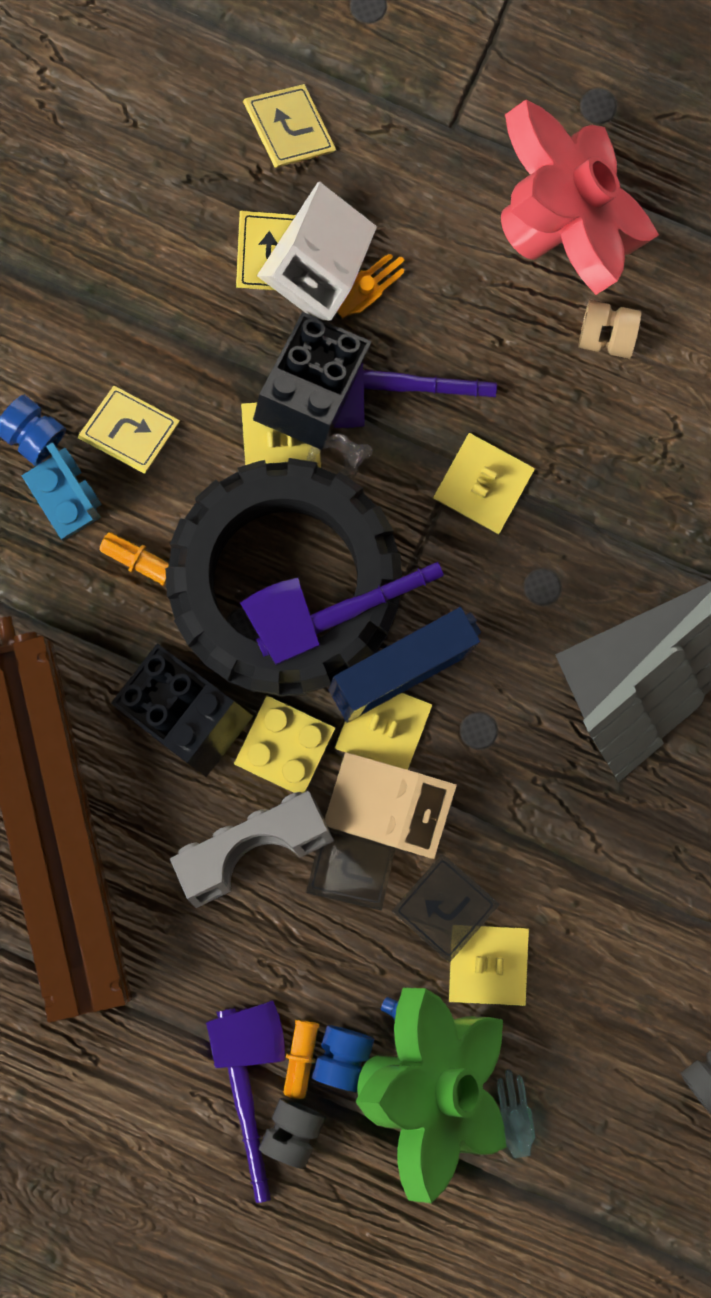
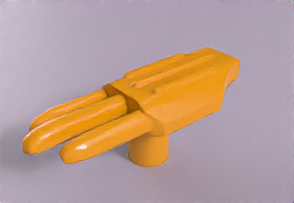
M392 254L384 256L368 270H361L357 274L352 289L339 307L338 315L344 319L347 316L361 313L380 298L382 292L402 276L404 269L398 270L380 286L378 283L404 262V258H397L374 278L371 275L393 258Z

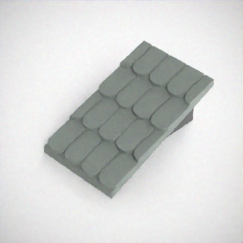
M711 581L555 654L584 717L583 722L587 731L618 782L664 744L662 738L702 704L704 695L711 690Z

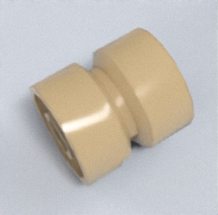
M589 300L581 328L578 348L596 352L607 348L610 355L630 359L638 335L641 311L626 307H620L613 311L610 304ZM602 326H611L610 333L601 330Z

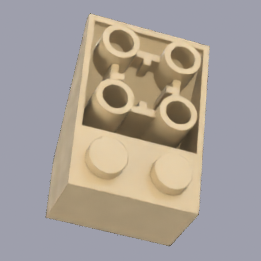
M345 752L326 813L325 822L330 828L434 859L456 784Z

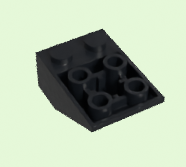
M302 312L259 394L253 421L323 451L372 341Z
M158 643L111 702L123 714L205 777L209 775L253 717L235 701Z

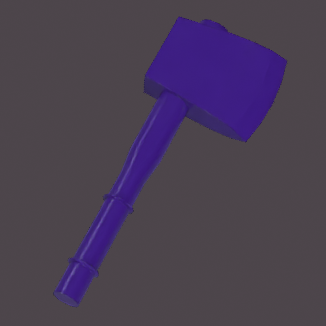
M362 363L334 428L365 426L364 389L397 392L420 391L432 392L434 394L475 396V398L477 396L496 398L497 383L478 381V379L476 381L437 378V376L423 377L397 372L363 370Z
M436 562L422 569L418 568V571L386 585L378 586V588L363 595L346 599L312 615L309 613L298 578L268 586L252 594L240 604L259 636L256 641L263 657L270 655L275 665H278L319 647L316 634L350 620L381 603L386 604V601L423 585L426 586L427 583L443 577L444 574L439 563Z
M273 1000L236 1011L235 1008L217 1011V1018L206 1022L215 1068H228L234 1104L241 1124L242 1141L245 1145L252 1180L250 1183L253 1185L256 1203L270 1201L271 1197L268 1186L269 1178L266 1176L262 1152L259 1150V1138L261 1136H258L254 1100L247 1066L285 1061L283 1029Z

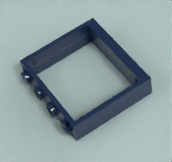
M459 607L335 675L328 691L346 723L465 659L480 643L478 635L481 634V631L476 624L477 620L473 614L469 612L465 615L463 609Z

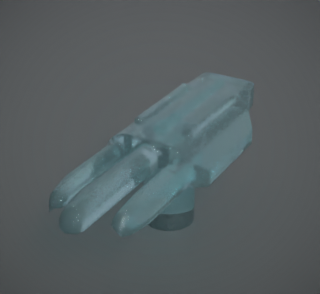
M507 1069L505 1075L510 1106L506 1104L503 1079L499 1078L497 1081L506 1146L510 1149L513 1158L531 1156V1146L536 1138L532 1111L527 1105L525 1086L520 1075H517L516 1078L521 1104L517 1105L512 1071Z

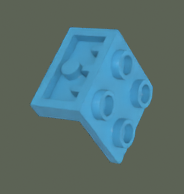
M52 442L46 446L52 457L21 476L58 536L64 541L101 518L96 508L102 504L87 481L84 480L80 483L76 478L82 472L66 447L59 451Z

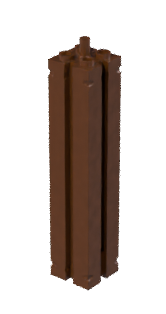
M12 616L0 618V807L41 994L45 1001L46 1017L48 1023L126 1005L132 1000V995L127 982V972L60 671L56 663L54 644L44 636L37 635V632L16 635Z

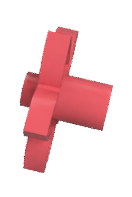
M524 100L505 114L513 148L530 175L515 185L511 194V204L505 207L501 213L503 231L513 248L519 254L531 260L540 258L563 242L571 264L586 285L597 295L618 281L624 270L625 255L636 251L659 236L638 202L620 188L617 177V160L605 127L589 125L569 136L564 127L542 107Z

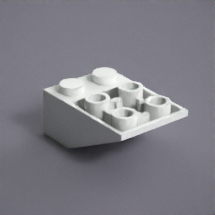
M318 182L259 271L257 277L305 313L321 320L331 321L352 289L377 226L321 182Z

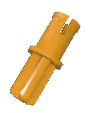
M108 532L105 535L99 549L102 553L128 566L129 572L137 571L165 586V568H168V562L146 551V546L143 544L138 547L112 532Z
M295 1020L296 1025L291 1052L286 1054L289 1063L283 1093L290 1098L304 1099L307 1092L311 1064L316 1063L313 1053L317 1030L320 1024Z

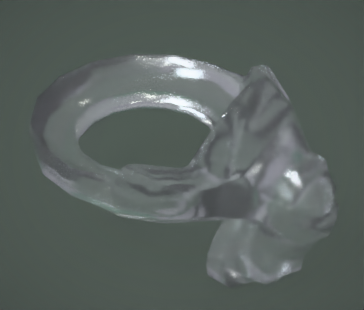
M338 433L329 437L324 447H333L342 452L345 458V466L341 473L350 479L358 473L360 464L373 454L371 446L354 443L348 439V436ZM312 446L309 449L307 461L315 462L320 449Z

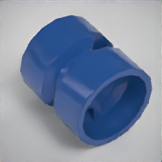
M23 394L16 398L0 416V437L10 446L18 443V452L34 466H37L51 454L46 446L53 442L57 447L65 435L66 428L51 416L41 417V407Z
M327 1025L321 1047L325 1050V1055L317 1058L312 1079L339 1089L358 1092V1079L363 1068L361 1064L369 1060L375 1039L356 1031Z

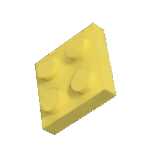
M266 695L234 765L293 793H305L336 728Z

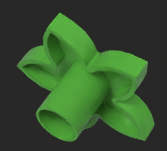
M426 988L402 989L394 1024L395 1045L398 1057L374 1056L364 1064L358 1079V1098L355 1102L365 1116L376 1125L385 1128L401 1129L397 1159L400 1180L408 1201L432 1203L446 1189L452 1179L460 1153L494 1154L507 1146L500 1109L494 1098L483 1089V1084L494 1071L502 1044L503 1020L465 1016L454 1020L449 1008L442 999Z

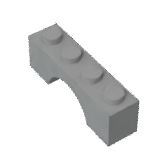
M309 791L305 793L296 792L285 797L282 800V804L270 810L260 809L253 812L247 817V821L235 827L225 826L214 832L212 838L200 844L195 842L182 847L178 851V855L171 857L170 861L186 898L198 908L231 892V877L234 867L239 859L249 850L261 845L275 844L290 849L300 858L333 842L334 839Z

